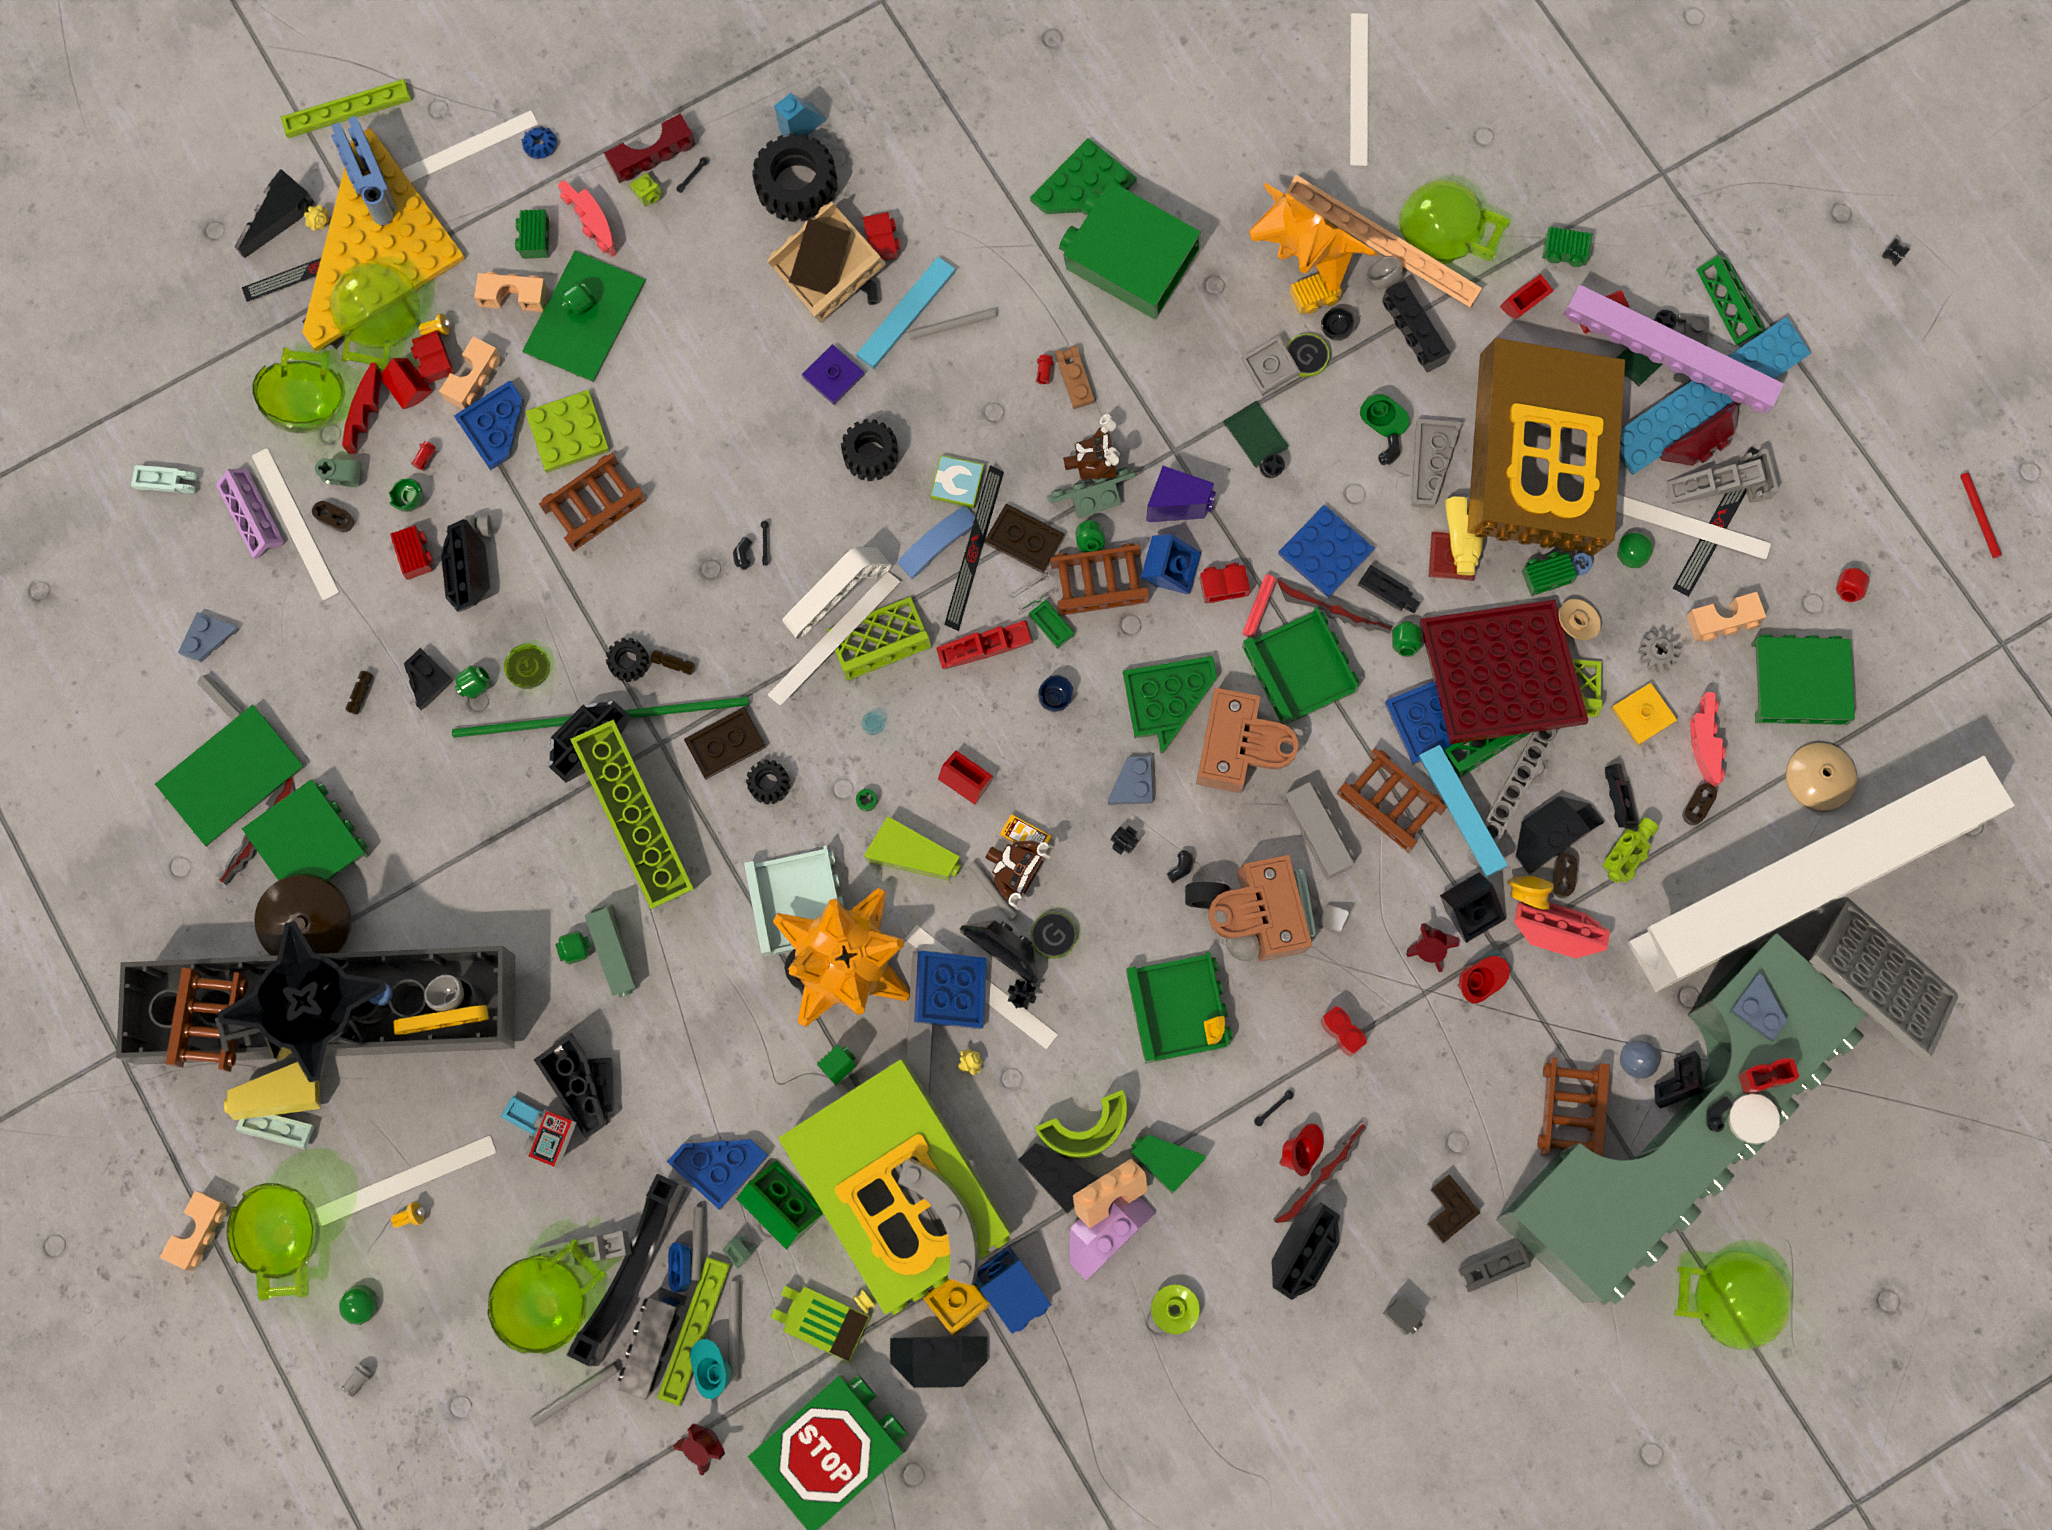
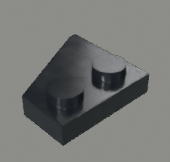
M421 648L404 662L411 690L416 699V706L421 711L453 681Z

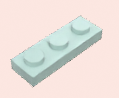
M277 1115L240 1119L236 1130L240 1133L305 1150L314 1126L311 1124Z

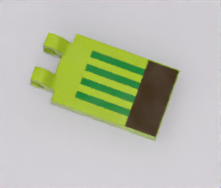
M784 1286L781 1295L793 1300L788 1313L774 1308L770 1318L786 1324L783 1332L850 1362L870 1317L805 1286L801 1293L788 1286Z

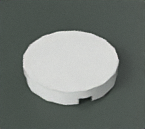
M1748 1094L1739 1097L1732 1103L1728 1115V1123L1731 1131L1739 1140L1750 1144L1767 1142L1775 1136L1779 1128L1780 1116L1777 1107L1770 1099L1758 1094Z

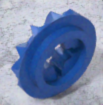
M541 125L538 128L531 127V130L525 132L524 138L521 139L524 152L534 159L548 157L554 152L557 144L555 134L549 128H544ZM542 138V141H543V143L545 144V145H543V144L538 143L537 145H535L536 143H535L534 139H538V140H539V139Z

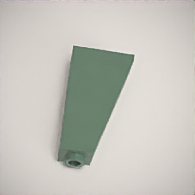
M612 904L589 911L585 915V919L612 996L619 994V997H624L632 994V989L637 984Z

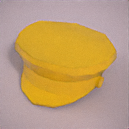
M1514 876L1508 879L1507 883L1511 887V897L1535 908L1549 909L1548 896L1553 890V883L1535 876Z

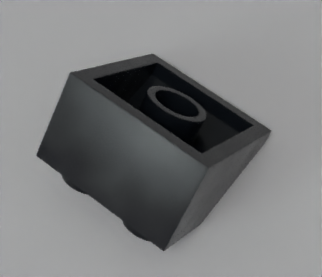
M1480 872L1440 895L1447 915L1466 943L1506 920L1494 885Z

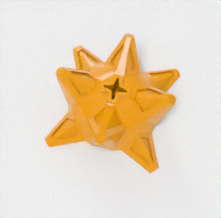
M1264 183L1266 191L1272 196L1275 204L1248 231L1250 239L1257 242L1263 240L1280 243L1277 253L1278 258L1283 260L1295 255L1299 259V271L1301 273H1307L1315 266L1324 279V284L1329 291L1339 289L1353 253H1362L1368 256L1378 255L1376 251L1340 228H1336L1322 216L1289 194L1285 195L1269 184Z
M877 888L850 911H847L836 899H831L821 915L814 920L777 913L773 919V923L795 949V958L788 970L790 975L800 979L804 985L797 1021L804 1027L811 1024L834 1004H842L855 1014L860 1015L864 1014L869 995L907 1001L910 997L909 989L889 965V960L904 946L903 939L884 934L880 930L886 892L882 889ZM843 953L848 955L846 963L840 959Z

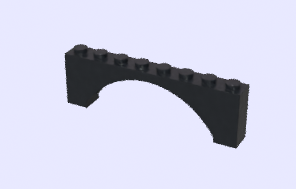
M656 1174L646 1194L647 1197L642 1216L630 1244L631 1255L624 1257L607 1292L587 1323L577 1333L566 1356L587 1366H600L687 1187L660 1174Z

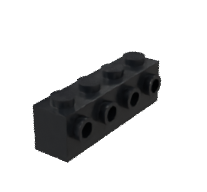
M1404 280L1386 289L1382 300L1383 305L1394 319L1396 327L1401 330L1408 346L1416 354L1420 365L1424 367L1427 373L1444 365L1448 360L1450 351L1406 281Z

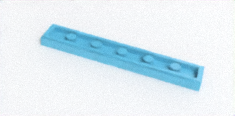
M937 257L856 353L857 358L875 369L953 276L955 268Z
M1439 745L1420 754L1419 759L1485 877L1487 878L1507 868L1506 861L1441 746Z

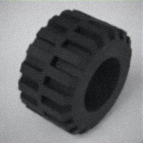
M864 419L862 424L856 422L854 423V428L849 427L847 429L848 435H843V443H841L846 468L850 469L853 476L857 474L858 479L861 480L864 477H867L868 481H873L875 477H877V480H881V475L883 474L887 477L890 474L889 469L894 470L896 467L895 462H898L899 459L897 439L893 435V430L890 427L887 428L883 422L879 425L875 419H872V422ZM869 442L878 443L883 447L881 453L874 458H864L857 453L862 445Z

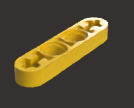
M486 1005L472 1006L393 1021L395 1034H409L489 1019L488 1007Z

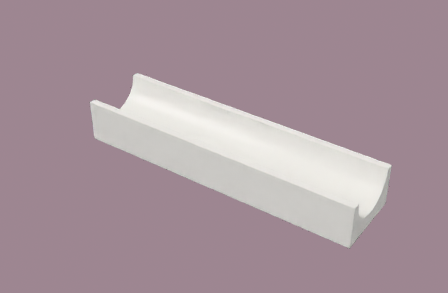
M1982 756L1647 928L1649 932L1629 941L1628 944L1657 993L1974 830L2015 805L1985 756Z

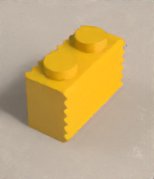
M1317 273L1291 284L1289 293L1299 314L1307 313L1309 315L1318 311L1319 307L1323 305L1333 306L1338 303L1342 295L1341 287L1338 290L1329 291L1324 284V279L1320 273Z

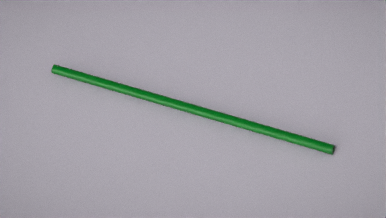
M747 696L625 711L631 718L749 706V698ZM571 716L452 729L453 738L558 727L562 726Z

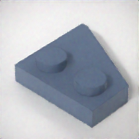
M197 612L178 653L198 662H203L210 656L213 650H217L223 645V641L232 633L235 635L239 628Z
M1151 756L1127 757L1108 798V805L1152 803Z
M1760 973L1756 974L1730 1010L1731 1013L1769 1041H1773L1787 1022L1768 984Z

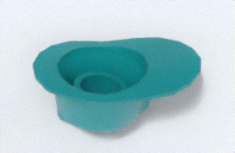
M701 1339L694 1344L690 1354L695 1384L701 1396L706 1399H715L721 1395L730 1383L732 1369L727 1360L723 1359L719 1347L713 1341Z

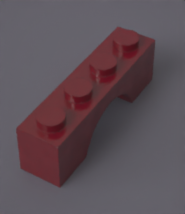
M681 113L661 123L662 132L660 138L652 146L645 149H633L621 143L604 152L607 163L619 183L631 180L635 175L652 169L654 165L662 161L670 160L680 152L688 151L696 144L693 134Z

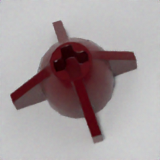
M1423 923L1420 928L1422 933L1419 935L1418 941L1407 948L1406 955L1407 957L1418 955L1426 962L1435 963L1438 971L1442 972L1444 967L1443 959L1446 957L1448 949L1459 947L1460 939Z
M693 1423L687 1429L689 1436L679 1439L673 1445L674 1450L683 1451L687 1459L697 1465L699 1474L703 1476L709 1469L710 1460L712 1458L720 1460L724 1456L725 1451L714 1431Z

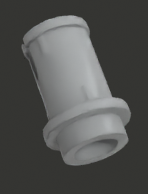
M362 1364L354 1367L355 1371L345 1384L341 1386V1389L345 1393L348 1391V1395L354 1397V1394L366 1380H370L372 1372Z

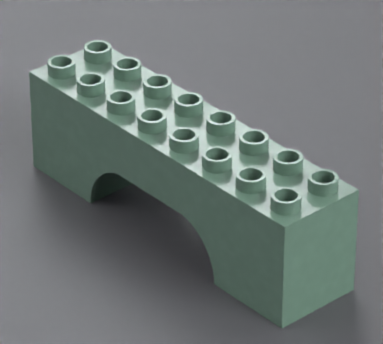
M1777 933L1750 948L1688 1014L1699 1028L1707 1048L1708 1065L1703 1081L1704 1092L1691 1097L1633 1160L1608 1159L1590 1151L1581 1143L1561 1150L1496 1219L1582 1303L1600 1301L1603 1305H1606L1610 1301L1616 1304L1623 1299L1635 1285V1282L1627 1274L1633 1268L1638 1270L1643 1265L1649 1268L1655 1264L1668 1249V1246L1661 1240L1662 1236L1666 1232L1671 1234L1676 1229L1682 1232L1688 1228L1702 1212L1694 1204L1697 1198L1703 1199L1710 1193L1713 1196L1720 1193L1734 1178V1174L1726 1167L1730 1163L1736 1164L1742 1158L1746 1161L1749 1160L1766 1143L1750 1144L1739 1140L1731 1131L1728 1123V1115L1731 1108L1722 1113L1724 1129L1721 1132L1710 1131L1706 1125L1707 1109L1724 1096L1733 1103L1739 1097L1748 1094L1762 1095L1770 1099L1777 1107L1780 1116L1779 1125H1781L1800 1105L1791 1096L1794 1093L1796 1095L1801 1094L1807 1087L1810 1090L1815 1089L1832 1071L1824 1061L1832 1060L1839 1053L1844 1056L1863 1038L1864 1034L1856 1026L1866 1014L1840 990L1835 988L1826 977L1817 972L1804 957ZM1758 973L1763 975L1787 1019L1786 1024L1773 1041H1769L1730 1012ZM1779 1059H1794L1800 1076L1795 1081L1780 1087H1770L1757 1093L1743 1092L1738 1075L1744 1070L1756 1065H1768Z

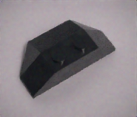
M465 519L447 526L446 532L448 534L444 540L441 554L445 597L455 607L457 612H462L476 606L490 589L486 545Z
M615 701L583 704L551 736L549 768L565 783L584 774V767L570 739L611 720H614L621 735L631 716Z
M1559 796L1521 823L1515 857L1530 875L1598 828L1604 821L1591 804Z
M993 920L961 926V934L1024 980H1029L1032 986L1037 987L1038 976L1034 950L1029 939L1023 935L1020 937L1012 933L1013 928L1004 921L999 923Z
M1319 1203L1294 1219L1271 1260L1272 1285L1275 1290L1293 1300L1297 1296L1315 1288L1339 1245L1338 1222L1340 1221V1215L1325 1204Z
M987 1336L890 1338V1364L913 1388L964 1387L988 1362Z

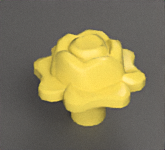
M321 205L310 206L308 208L309 212L304 213L305 225L313 231L324 229L325 224L329 222L327 217L328 210L323 209Z
M969 1048L960 1052L962 1056L960 1057L961 1062L958 1064L959 1070L961 1072L965 1070L970 1071L972 1075L980 1073V1066L982 1064L980 1054L976 1051H971Z

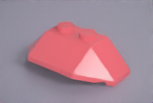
M1518 902L1514 923L1530 945L1575 959L1607 950L1610 930L1602 927L1599 922L1588 914L1550 902L1549 909H1539L1524 902Z

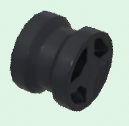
M1896 238L1881 257L1891 260L1892 265L1896 267L1909 252L1910 248L1902 246Z
M1661 310L1656 314L1654 321L1662 323V325H1666V327L1673 330L1677 324V317L1670 310Z
M1270 454L1260 462V472L1266 478H1275L1284 471L1285 462L1280 455Z

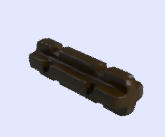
M654 650L651 655L653 663L659 665L662 663L665 667L679 672L682 670L683 673L692 675L694 672L695 664L691 661H684L682 658L667 653L664 655L659 650Z
M360 671L357 678L359 681L355 683L350 695L351 701H348L345 708L348 713L355 715L359 713L361 708L359 705L363 703L369 688L367 685L371 683L373 678L371 673Z

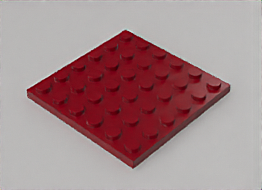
M1555 600L1420 619V627L1449 744L1587 725L1589 721L1565 633L1559 621V612Z

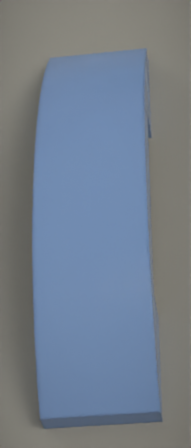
M966 506L955 511L922 536L898 560V565L913 579L927 568L929 562L960 536L964 537L971 531L975 515Z

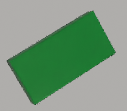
M1044 600L1028 613L1029 617L1057 649L1075 635V632L1047 600Z

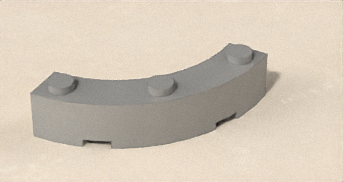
M912 1158L905 1159L898 1184L908 1187L921 1195L931 1204L941 1218L950 1245L951 1259L948 1278L973 1285L976 1282L979 1267L978 1235L967 1204L956 1188L937 1173L936 1170Z

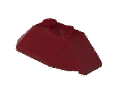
M1734 401L1665 448L1661 453L1662 456L1659 457L1661 461L1694 466L1698 462L1703 464L1713 456L1712 453L1717 449L1721 452L1731 444L1730 439L1735 434L1738 403Z

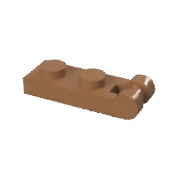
M1077 345L1070 346V349L1065 351L1061 349L1055 351L1057 363L1072 408L1077 409L1094 404V397ZM1072 358L1074 363L1066 365L1065 360Z

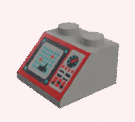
M543 1109L542 1113H538L534 1120L533 1126L536 1129L533 1136L529 1135L524 1146V1149L527 1150L526 1155L559 1168L577 1122Z

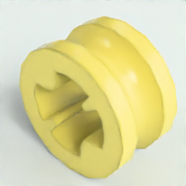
M863 1289L860 1291L859 1296L855 1295L853 1297L866 1314L869 1313V1308L876 1307Z

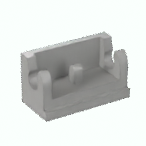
M1762 449L1755 455H1752V452L1739 460V465L1758 459L1763 461L1767 483L1746 488L1750 503L1772 499L1779 492L1768 449Z

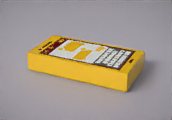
M1012 814L1000 833V836L1013 843L1016 841L1032 840L1048 844L1052 838L1051 835Z

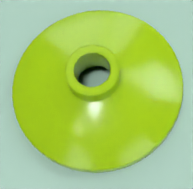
M1168 1285L1163 1287L1152 1300V1318L1155 1324L1166 1333H1185L1196 1324L1199 1318L1200 1307L1198 1299L1185 1286ZM1172 1305L1179 1307L1180 1311L1178 1314L1171 1313L1170 1308Z

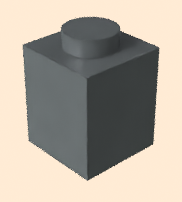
M1403 1295L1399 1296L1383 1313L1404 1335H1407L1409 1332L1414 1334L1423 1325L1421 1319L1424 1316Z

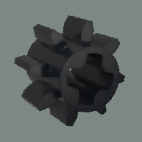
M1129 825L1126 829L1120 826L1110 839L1114 843L1112 849L1120 855L1124 851L1130 854L1139 842L1136 838L1137 831Z
M1017 979L1014 986L1010 985L1007 991L1010 994L1008 1002H1012L1016 1009L1023 1007L1028 1009L1030 1003H1035L1037 996L1034 994L1037 988L1033 987L1029 980L1020 981Z

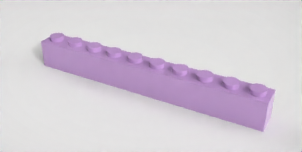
M1580 284L1573 293L1563 314L1569 321L1576 324L1580 323L1588 327L1593 333L1607 336L1610 341L1621 343L1634 353L1648 356L1651 361L1662 363L1675 373L1687 375L1692 381L1703 383L1714 392L1726 394L1733 401L1744 403L1758 413L1766 414L1773 408L1784 383Z

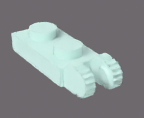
M135 465L131 487L140 490L174 493L179 491L193 494L195 493L194 486L179 484L180 478L195 481L198 478V474L180 471L176 468Z

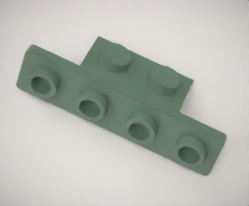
M1128 467L1116 470L1117 477L1101 478L1100 480L1094 479V481L1088 483L1080 481L1074 483L1072 488L1066 490L1058 488L1051 491L1052 494L1048 495L1047 499L1052 504L1072 497L1077 517L1081 518L1121 505L1115 483L1136 477L1135 471L1128 469Z

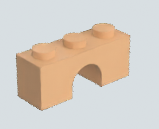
M478 273L474 298L479 307L501 308L503 298L508 294L516 293L519 294L518 303L522 310L543 312L548 287L543 278L535 275L520 277L516 274Z
M474 336L462 354L467 364L473 366L471 373L465 377H458L450 373L439 391L444 400L461 409H465L477 401L479 391L487 385L489 375L500 363L501 356L498 350Z
M1758 592L1736 597L1730 603L1732 610L1731 618L1720 616L1714 604L1691 610L1686 617L1695 642L1700 640L1709 642L1715 640L1721 634L1731 636L1743 628L1753 630L1760 627L1761 622L1766 618V614Z
M1129 1159L1073 1195L1075 1214L1089 1228L1095 1226L1109 1217V1207L1119 1196L1129 1204L1148 1191L1146 1173L1132 1159Z
M195 1191L184 1211L185 1214L194 1219L196 1224L195 1232L187 1239L171 1235L160 1258L184 1270L193 1271L194 1268H197L203 1260L202 1253L205 1247L215 1237L214 1230L227 1214L226 1208L228 1204L204 1192Z

